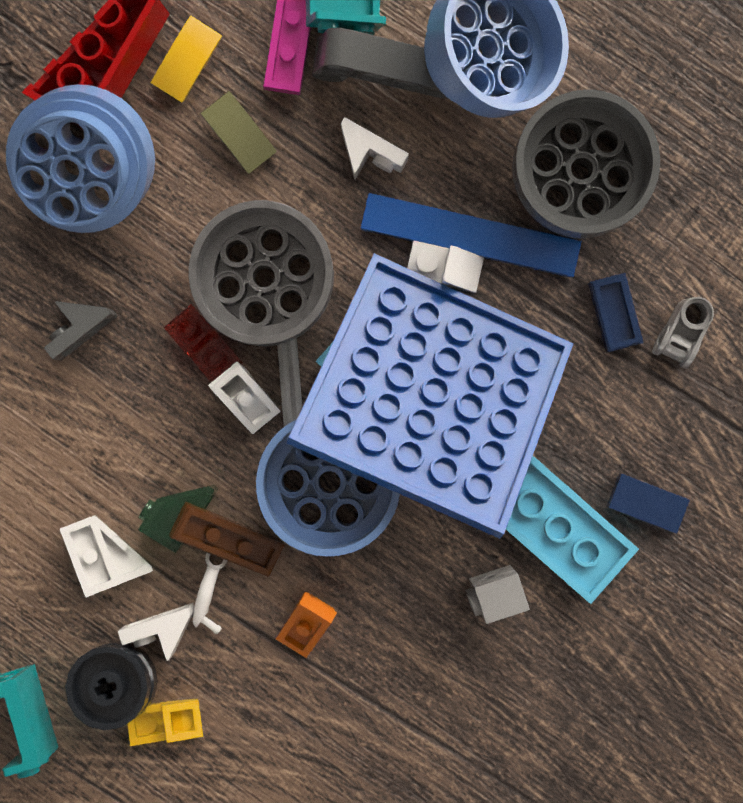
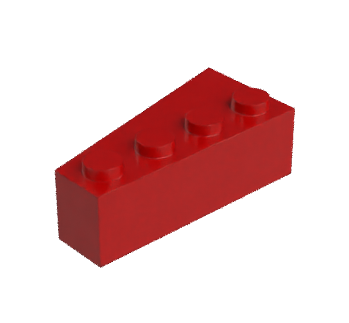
M108 0L94 15L95 20L83 33L79 31L69 41L72 45L57 60L53 58L43 69L45 73L34 85L30 83L21 93L30 100L35 101L44 94L59 87L89 85L105 89L122 98L170 13L160 0ZM70 122L71 125L83 131L79 124Z

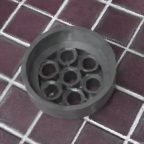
M268 200L247 201L225 209L203 228L191 252L189 284L199 311L219 332L244 344L274 346L289 342L303 335L320 319L330 301L333 290V262L322 233L303 213L279 202ZM276 233L283 237V244L278 250L268 251L264 249L263 242L269 234ZM237 244L245 245L248 249L246 258L241 262H232L229 259L230 249ZM297 258H305L310 262V269L303 276H295L290 272V265ZM262 269H271L275 273L274 282L268 287H260L256 284V275ZM230 279L237 280L240 285L238 294L233 298H224L221 294L223 283ZM296 293L301 296L302 305L297 311L287 312L283 309L282 301L287 294ZM262 304L266 307L267 315L262 322L251 323L249 321L248 310L252 305Z

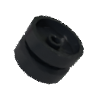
M120 641L103 644L79 657L70 669L65 686L67 702L76 718L89 727L100 730L121 728L142 714L151 704L155 697L158 680L156 668L148 654L135 647L134 644L122 645ZM115 682L117 689H112L109 683Z

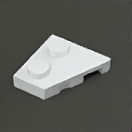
M96 515L60 528L85 597L153 571L152 566Z

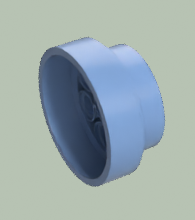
M436 0L429 16L424 44L427 69L437 88L448 99L465 110L488 118L510 116L545 101L555 91L564 75L569 51L565 19L556 0Z
M68 85L44 94L29 104L19 114L8 135L6 165L16 193L27 208L48 224L66 231L90 233L102 231L120 223L142 201L153 179L155 153L146 125L138 113L122 98L95 86ZM70 122L77 123L82 127L84 139L77 138L72 134ZM35 133L42 134L47 139L48 149H43L37 144ZM100 149L108 150L113 155L114 165L106 164L101 159ZM65 160L73 161L77 165L79 175H73L66 169ZM31 170L38 172L42 176L44 185H39L32 180ZM94 186L104 188L109 195V200L104 201L98 198L95 194ZM60 197L68 198L73 203L74 211L65 209L60 202Z
M296 419L282 428L271 439L260 459L256 476V493L260 510L274 533L288 545L299 551L325 557L355 552L370 544L385 530L395 513L400 494L378 484L373 491L368 493L362 492L356 486L358 475L321 458L315 460L308 459L304 455L303 450L287 444L290 433L297 421ZM296 470L301 473L304 480L301 489L290 490L285 486L283 479L287 471ZM327 471L335 472L341 481L340 487L332 492L324 490L320 485V476ZM304 504H316L321 510L320 519L316 522L305 521L301 516V507ZM343 504H351L357 509L358 517L352 523H343L337 517V509Z

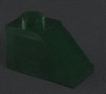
M212 484L157 498L155 502L150 499L138 517L143 521L138 530L174 553H177L182 549L184 543L171 539L169 533L185 501L206 510L219 488Z

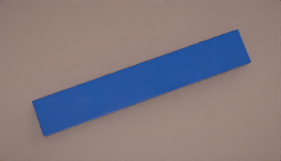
M372 193L368 194L361 224V230L411 242H423L444 248H450L452 245L486 259L569 278L574 277L582 242Z

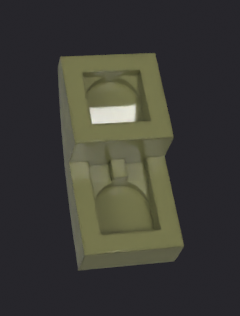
M227 91L200 113L248 174L277 152L230 91Z

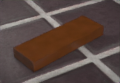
M186 501L169 533L171 539L267 577L270 576L285 545L276 538Z

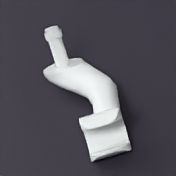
M207 553L205 560L207 569L198 590L192 622L195 627L201 622L211 629L213 633L218 634L222 629L221 626L216 625L205 615L209 611L219 570L226 565L227 560H223L220 565H213L209 560L211 554Z

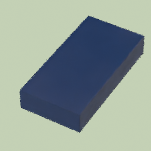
M626 273L589 282L588 285L606 353L644 343Z
M619 473L607 507L677 534L690 500Z

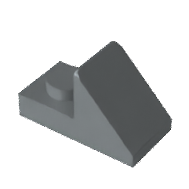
M55 301L72 326L64 325L54 331L49 336L51 342L44 349L53 360L62 361L118 316L113 310L106 307Z

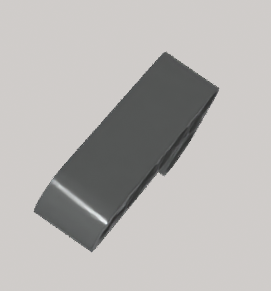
M329 28L317 38L312 76L316 79L328 82H342L351 77L448 99L437 88L429 74L425 61L424 47L345 28Z

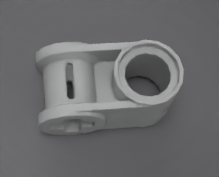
M702 297L687 298L678 302L667 324L660 332L652 353L657 356L662 353L680 362L681 368L687 369L695 359L701 341L713 320L714 309L711 303ZM690 304L696 305L701 312L700 320L695 324L690 323L686 318L685 312Z

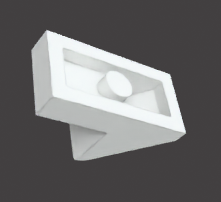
M344 117L341 122V130L355 180L369 156L374 158L372 161L374 165L388 173H391L393 169L399 173L402 172L408 161L409 153Z
M413 241L407 268L450 288L476 293L484 257L452 245L450 248H444Z
M239 362L233 364L208 385L251 434H254L281 412L256 383L249 371Z
M194 603L123 626L118 631L122 645L133 642L135 647H140L155 641V634H158L165 658L169 661L175 653L193 616Z

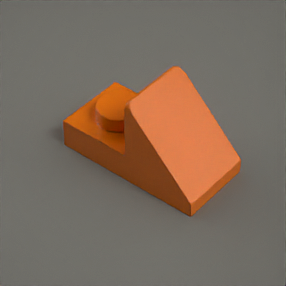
M305 592L282 627L276 640L307 658L332 623L337 612L330 605L309 592Z

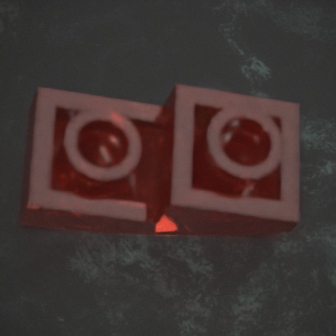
M192 304L164 327L210 382H213L236 362L243 363Z

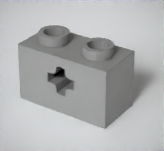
M511 565L469 578L472 588L466 589V594L475 617L482 615L486 624L530 610L519 575Z

